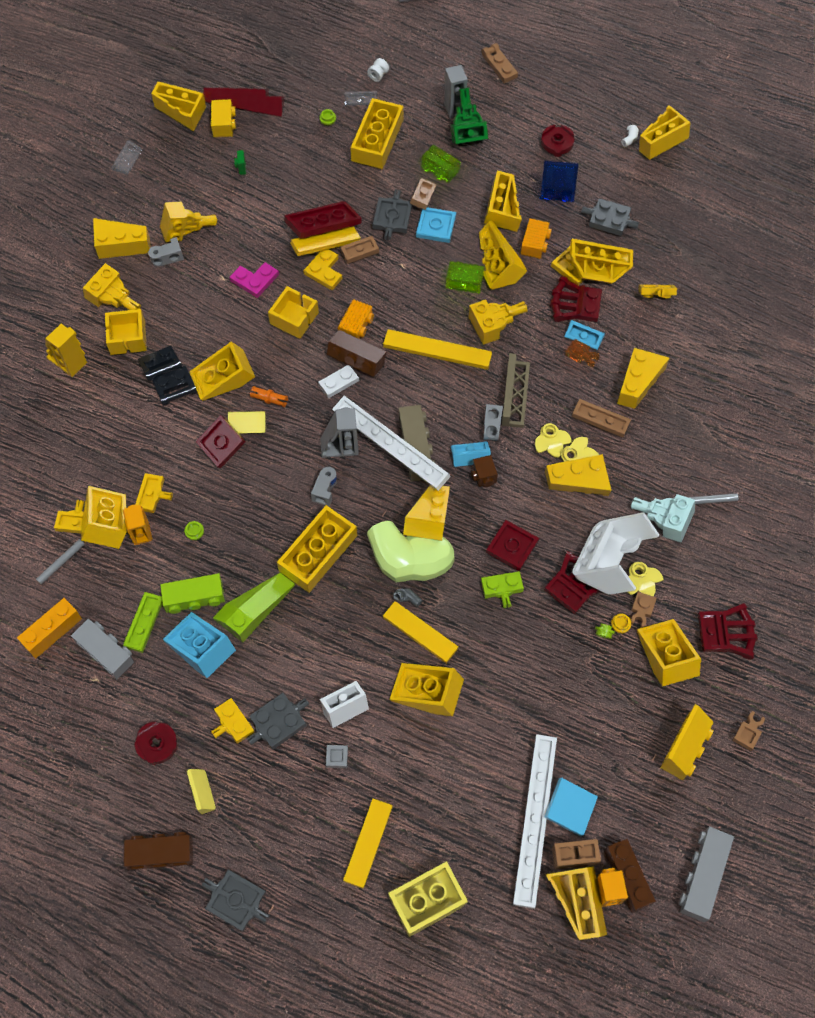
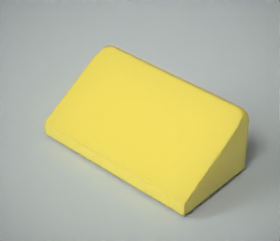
M265 411L228 412V422L238 433L266 432Z
M188 769L187 775L197 810L201 814L215 810L216 806L206 771Z

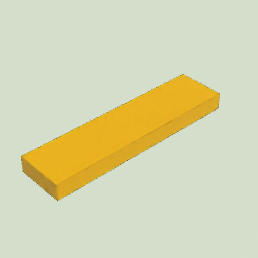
M353 226L308 238L291 239L290 244L297 256L353 243L360 240V236Z
M396 601L383 615L386 621L446 664L458 650L459 646Z
M372 799L343 882L364 889L393 805Z

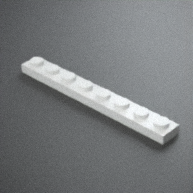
M343 396L332 409L335 412V410L344 407L355 408L357 430L439 491L451 477L449 473L346 396Z
M538 734L535 737L513 901L515 906L535 909L547 820L544 816L549 804L557 742L556 737Z

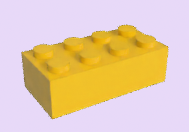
M374 98L371 99L350 147L351 161L380 169L384 168L404 120V106Z
M326 505L277 561L279 572L310 593L358 536L357 526Z

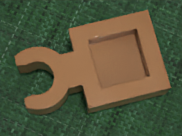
M637 592L631 612L636 614L631 618V625L634 624L635 620H640V628L645 626L646 617H651L656 597Z
M754 711L747 717L748 724L744 721L741 723L732 740L750 751L753 750L762 733L757 728L765 721L764 717L759 722L754 721Z

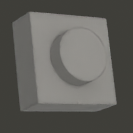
M327 745L326 768H347L348 746Z

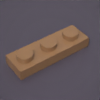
M579 399L572 413L573 418L622 438L631 422L629 418L582 399Z

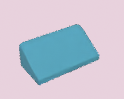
M571 320L564 337L598 350L605 333Z
M487 441L451 446L455 467L472 465L473 459L491 455Z

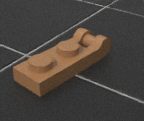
M497 43L492 44L489 48L481 49L482 56L503 83L518 78V72L501 52Z

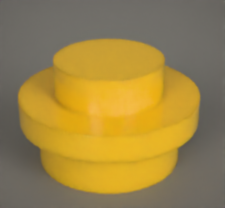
M617 614L612 618L611 626L617 633H626L631 628V620L625 614Z

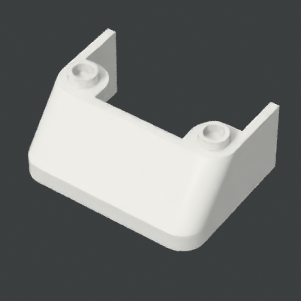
M644 512L600 521L593 527L572 573L577 580L605 594L635 591V585L619 563L624 553L635 552L642 540L657 538L659 533Z

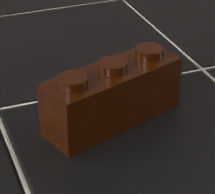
M338 330L328 341L327 355L374 377L384 366L386 351Z
M176 832L174 836L165 837V834H154L152 838L131 836V840H124V867L127 870L193 865V839L186 832Z
M628 839L608 846L604 852L611 868H615L616 871L622 870L628 895L626 902L631 913L655 903L656 900Z

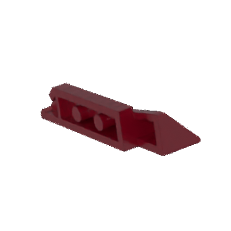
M203 88L205 102L211 103V100L231 99L232 106H235V108L282 116L285 96H269V89Z

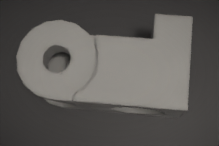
M177 237L170 239L171 243L153 246L149 249L148 254L154 266L158 267L184 260Z
M486 404L484 440L498 441L503 406Z
M324 467L320 471L311 492L312 502L330 507L332 502V493L330 491L337 484V474L334 468Z

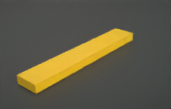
M389 329L383 343L384 348L486 370L489 368L492 351Z

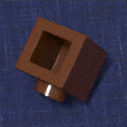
M488 455L473 459L471 475L473 481H477L478 487H490L497 483L498 474L492 456Z

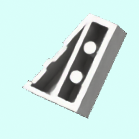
M344 407L335 410L320 438L322 458L359 455L355 408Z

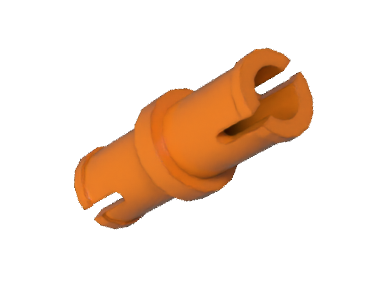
M253 386L251 391L258 393L250 392L251 398L263 400L266 404L273 403L282 407L287 405L286 402L281 400L288 401V396L274 393L271 389L264 390Z

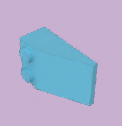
M192 612L163 638V641L206 678L236 651L227 635Z

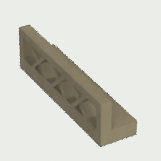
M509 353L502 426L524 428L530 362L516 361L517 354ZM515 367H523L526 370L523 374L519 375L515 371ZM518 381L524 385L519 391L513 386ZM518 396L522 404L516 407L512 400ZM516 412L521 417V422L510 421V416Z

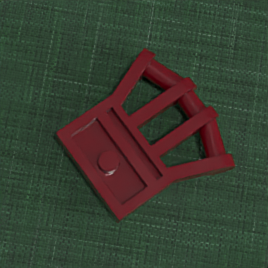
M561 276L557 286L551 293L553 298L550 301V306L553 309L554 321L578 319L598 322L602 289L585 287V285L579 286L569 281L567 277ZM565 287V288H567V289H569V290H571V291H573V292H575V293L565 292V291H562V290H563V288ZM559 299H566V300L577 301V304H576V303H569V302H562V301H560ZM560 309L570 310L573 312L562 313Z
M567 551L561 570L546 585L544 591L573 614H576L591 596L601 591L595 588L586 590L587 584L583 582L579 584L574 580L576 577L573 573L569 576L565 573L568 562L576 564L579 556Z
M745 603L726 611H701L698 613L703 652L724 653L729 651L741 655L745 659L751 660L754 658L755 653L753 650L755 642L758 640L757 634L754 631L756 624L746 610L748 607ZM739 613L743 619L736 621L726 620L727 617ZM728 628H745L747 634H728ZM730 641H746V648L732 645Z

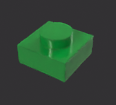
M238 150L237 158H234L235 168L239 169V175H246L244 150Z

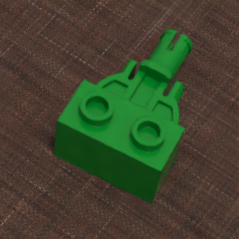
M469 88L459 89L461 104L460 107H456L457 114L454 117L453 124L450 125L452 142L455 144L488 139L487 122L482 120L481 115L476 110V104H471Z

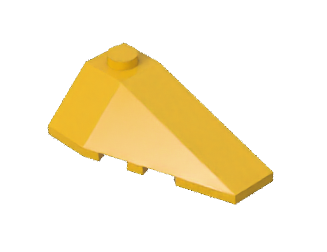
M490 220L480 230L479 237L480 246L484 252V258H482V263L485 264L486 269L484 278L490 289H496L517 283L527 272V269L494 222Z

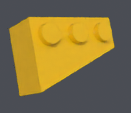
M157 82L151 93L155 108L192 131L195 130L206 109L203 93L162 82Z
M60 324L45 338L46 347L48 348L46 350L48 354L46 358L73 377L87 363L84 356L85 352L80 347L81 343L76 338V332L71 327L67 328Z

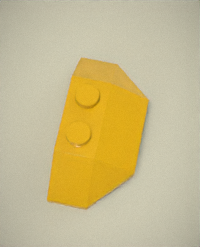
M571 239L570 258L581 279L612 284L633 267L632 249Z

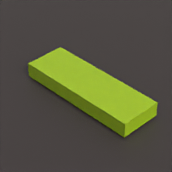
M144 592L123 646L143 653L162 607V596Z

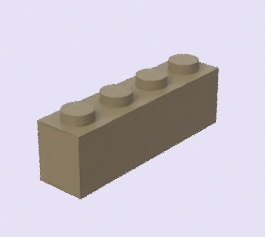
M421 404L400 407L399 421L403 440L431 460L430 455H433L432 444H428L427 438H430L429 428L424 425L427 419L425 411L421 409ZM408 468L411 482L423 480Z

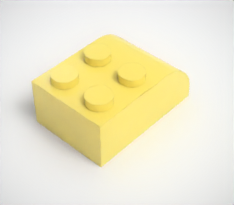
M447 861L388 893L409 937L454 913L468 903Z

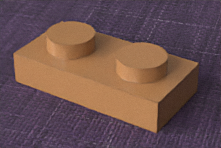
M421 178L410 204L426 210L437 184Z
M373 236L340 247L347 264L379 253V247Z

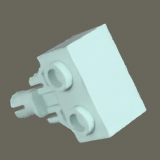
M676 494L675 499L666 498L660 500L655 498L651 502L637 497L633 499L631 509L647 513L648 519L654 521L659 528L663 529V537L682 542L695 512L694 499Z

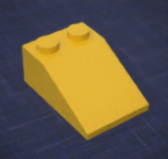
M233 342L228 343L189 371L202 401L240 388L255 378L244 350Z
M88 486L81 526V541L120 549L127 533L123 509L126 508V494Z
M674 619L637 629L653 673L662 687L700 676L701 658Z
M401 663L389 700L432 714L453 716L464 679L455 668Z

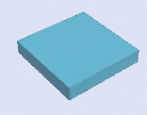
M428 207L426 210L422 209L416 238L450 243L456 212Z
M559 778L544 818L579 836H584L598 796L564 778Z

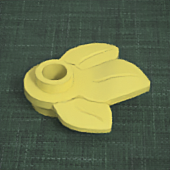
M548 423L541 428L540 435L535 440V448L538 453L547 450L551 456L559 458L563 445L570 444L572 440L566 431L559 430L556 425Z
M578 437L574 439L570 446H566L562 450L561 457L566 462L599 454L594 449L587 447V437ZM567 453H573L574 457L569 458Z
M643 562L633 563L629 568L628 577L636 589L628 593L633 595L639 591L654 596L656 591L655 583L663 580L662 574L656 568L647 567ZM635 570H640L642 574H637Z

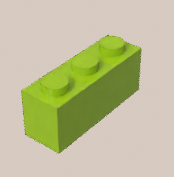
M219 573L160 584L163 607L166 613L176 614L181 612V610H197L202 606H218L225 602L222 579Z

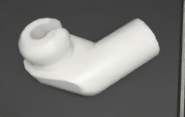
M636 125L627 127V130H629L627 132L628 136L621 140L624 147L637 141L639 129Z

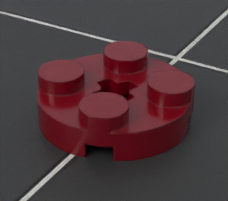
M551 125L543 131L541 145L553 156L560 157L573 148L574 133L565 125H561V127Z
M150 722L144 725L137 733L135 750L143 761L151 765L166 762L178 749L177 736L168 724ZM154 738L162 740L159 747H151Z

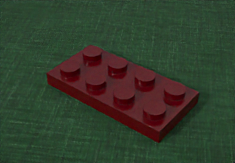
M346 201L284 215V222L300 239L337 231L346 227H353L354 225L361 224L362 218Z

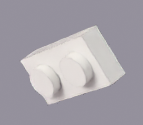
M347 365L322 379L318 384L329 399L358 382L359 377L351 366Z

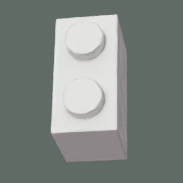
M357 681L320 699L323 713L332 728L369 710L366 694Z

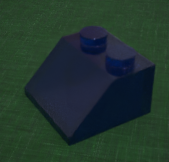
M544 161L540 199L574 202L579 163Z

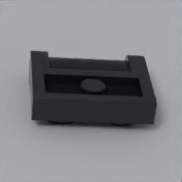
M171 345L138 358L148 382L154 380L153 378L182 368L181 362Z
M186 365L181 369H175L154 377V380H152L163 406L185 395L197 393ZM188 386V387L183 388V389H181V390H178V391H176V392L170 393V394H168V395H164V394H167V393H169V392H172V391H175V390H177V389H180V388H182V387Z

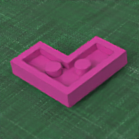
M264 262L253 274L240 265L229 278L232 283L258 298L279 275V270Z

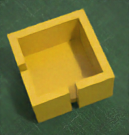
M287 286L268 311L269 322L271 325L301 339L309 327L308 324L311 325L319 313L318 301L303 294L301 299L300 292Z
M141 309L105 313L106 344L111 355L127 353V350H130L131 353L147 351L145 319Z

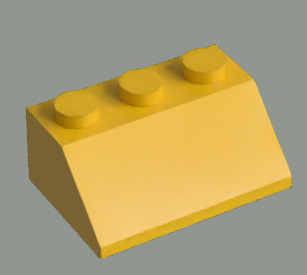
M695 704L686 716L660 767L681 780H684L687 775L691 777L696 767L693 762L695 758L700 759L705 749L702 745L705 740L709 741L714 731L711 729L714 722L698 705Z

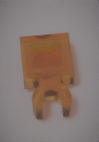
M574 339L565 353L566 356L580 364L583 360L586 361V364L590 367L595 365V362L591 359L593 358L598 361L600 357L597 352H589L591 347L577 339Z

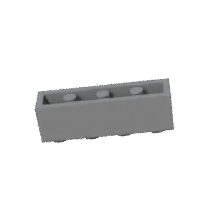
M710 826L705 832L701 831L698 838L700 848L698 852H694L691 861L694 867L692 872H688L685 884L688 887L686 893L682 892L679 899L680 913L704 923L710 919L734 836Z

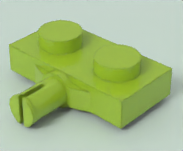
M520 571L481 578L485 599L491 597L501 598L503 608L512 606L509 596L524 592Z

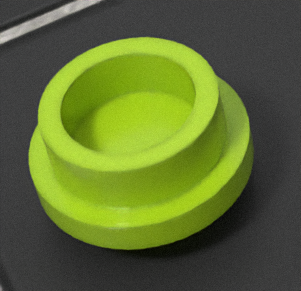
M325 109L321 112L320 122L322 124L331 125L336 121V115L332 110Z
M192 521L186 525L184 532L188 539L198 540L203 536L204 528L201 523Z
M600 624V627L595 626L596 635L599 637L611 639L612 635L615 634V631L611 630L612 626Z

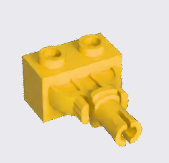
M166 202L160 228L165 242H171L170 239L177 237L178 241H182L183 235L199 231L203 226L217 225L216 215L201 216L200 212L194 213L191 210L184 209L182 202Z
M106 263L83 287L84 298L98 308L102 303L113 305L116 308L124 306L128 310L141 308L140 304L128 297L130 292L124 288V284L120 279V273Z
M485 299L469 305V319L484 345L498 340L500 332L507 324L513 322V317L526 313L528 309L524 301L509 306L506 303L500 305L496 303L488 304Z

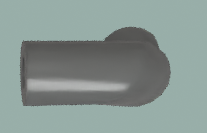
M409 588L398 589L393 593L394 600L398 602L410 601L416 608L423 602Z

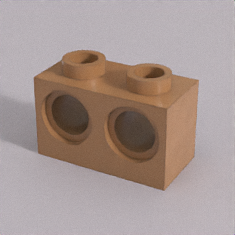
M598 839L554 843L552 847L555 870L598 866L601 862Z

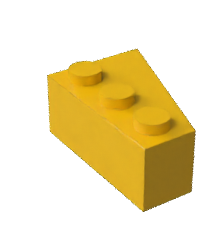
M669 105L666 111L658 116L657 121L654 124L651 123L640 135L639 151L650 160L689 138L691 122Z
M497 170L492 184L484 223L487 224L491 220L497 227L517 232L522 218L519 214V202H517V190L513 174Z
M93 218L94 247L99 259L148 253L150 238L146 226Z
M634 348L617 404L635 409L651 386L655 384L658 377L665 371L669 357Z
M603 454L546 465L545 475L550 490L584 492L585 494H601L603 496L610 495L611 486Z
M431 485L427 488L406 515L403 535L442 541L449 486H442L439 491Z
M586 867L546 874L556 891L558 900L561 901L566 911V915L578 939L582 940L607 935L595 868Z

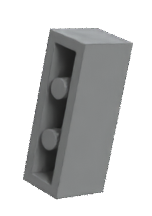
M462 65L445 68L444 105L450 118L455 117L457 114L456 107H460L461 104L459 89L467 88L468 79Z
M87 619L71 637L115 679H118L134 663L131 658L132 652L125 646L121 648L117 644L119 641L111 633L106 635L103 632L105 629L97 621L93 623L90 619Z

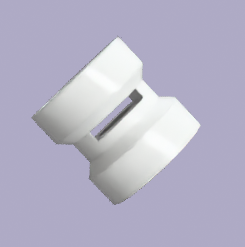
M382 58L376 59L374 65L367 71L368 76L373 81L379 82L383 75L389 71V65Z

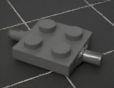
M397 189L394 190L393 198H378L373 229L385 230V240L387 238L391 240L392 232L407 233L412 204H410L411 201L400 199L401 191L398 190L397 192Z
M600 198L593 209L583 206L581 213L591 216L589 227L622 236L627 226L637 229L639 222L629 220L632 207Z
M281 693L249 716L256 727V732L247 738L248 742L252 745L262 738L274 750L307 726L299 711L309 705L308 701L304 698L294 704L288 700L284 693Z
M229 869L224 878L217 884L205 878L204 881L206 883L203 882L202 887L212 891L211 899L205 908L207 911L244 932L249 921L254 917L264 923L267 922L270 915L259 909L260 902L266 894L265 890Z

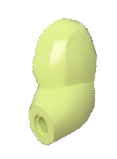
M391 521L380 522L372 526L367 532L378 566L383 574L395 582L409 580L426 581L445 574L455 561L454 549L451 543L444 537H442V541L414 536L405 537Z

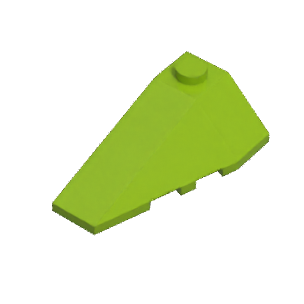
M278 573L226 603L213 619L243 643L291 591L295 584L282 573Z

